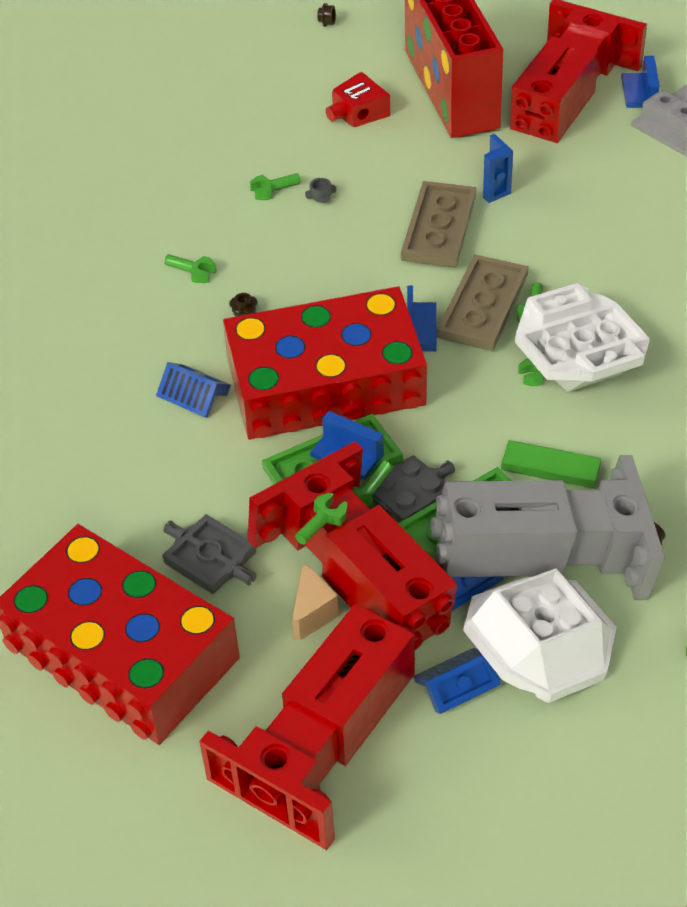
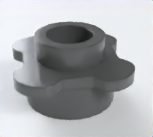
M326 178L313 179L310 182V190L305 192V197L307 199H314L316 202L327 203L330 201L332 193L336 192V186L332 185Z

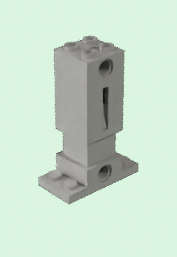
M620 455L615 468L610 472V480H602L598 490H566L563 480L445 482L442 495H438L436 499L437 515L431 519V535L433 538H437L438 543L436 546V560L438 564H442L443 570L450 577L536 576L555 568L563 574L566 565H598L601 574H625L626 585L631 587L634 600H648L665 560L633 455Z

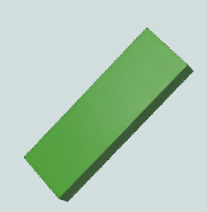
M508 440L501 462V470L549 480H563L564 483L595 488L601 466V458L512 440Z

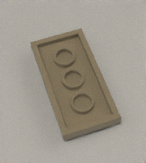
M423 181L401 250V260L457 267L474 206L477 187Z
M474 254L437 329V338L494 351L527 279L529 266Z

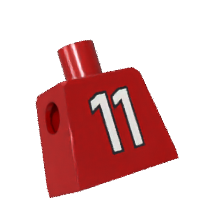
M359 72L333 89V105L326 108V115L331 122L342 118L350 126L358 127L390 116V94L363 72Z

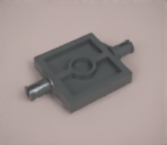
M412 455L394 466L372 495L375 506L380 505L398 523L436 502L437 496L442 495L446 482L443 478L455 472L453 463L447 460L434 469L426 466L416 456Z
M207 514L196 524L186 529H183L171 520L168 521V524H165L164 533L176 540L162 555L164 563L211 594H214L232 577L240 579L248 586L255 581L256 573L243 566L256 553V548L253 547L248 539Z

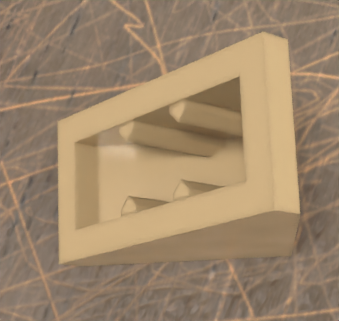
M302 565L292 616L294 640L304 639L339 616L338 595L310 566Z

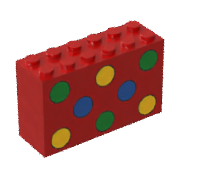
M405 0V51L450 137H463L500 128L504 49L475 0Z
M400 286L223 319L227 359L248 440L323 426L322 418L328 411L349 420H356L370 414L383 415L388 412L413 409L426 405L427 363Z
M80 524L73 527L0 596V628L4 637L2 641L9 651L14 654L21 653L28 658L29 662L40 671L45 669L53 675L60 685L66 688L68 686L78 691L79 695L91 705L96 703L105 710L111 719L116 722L122 720L131 726V729L138 737L143 740L149 738L158 745L167 738L240 659L235 622L232 616Z

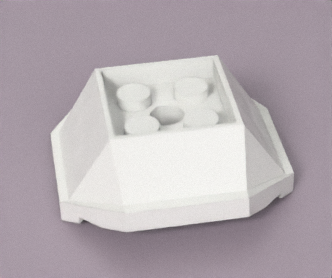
M579 283L528 297L515 336L517 346L547 380H555L567 392L622 375L630 369L642 366L650 341L647 334L617 302L603 295L588 292L589 288Z
M555 568L533 577L526 576L472 596L463 631L503 681L519 689L535 693V697L551 703L604 681L608 671L617 627L576 580H568Z

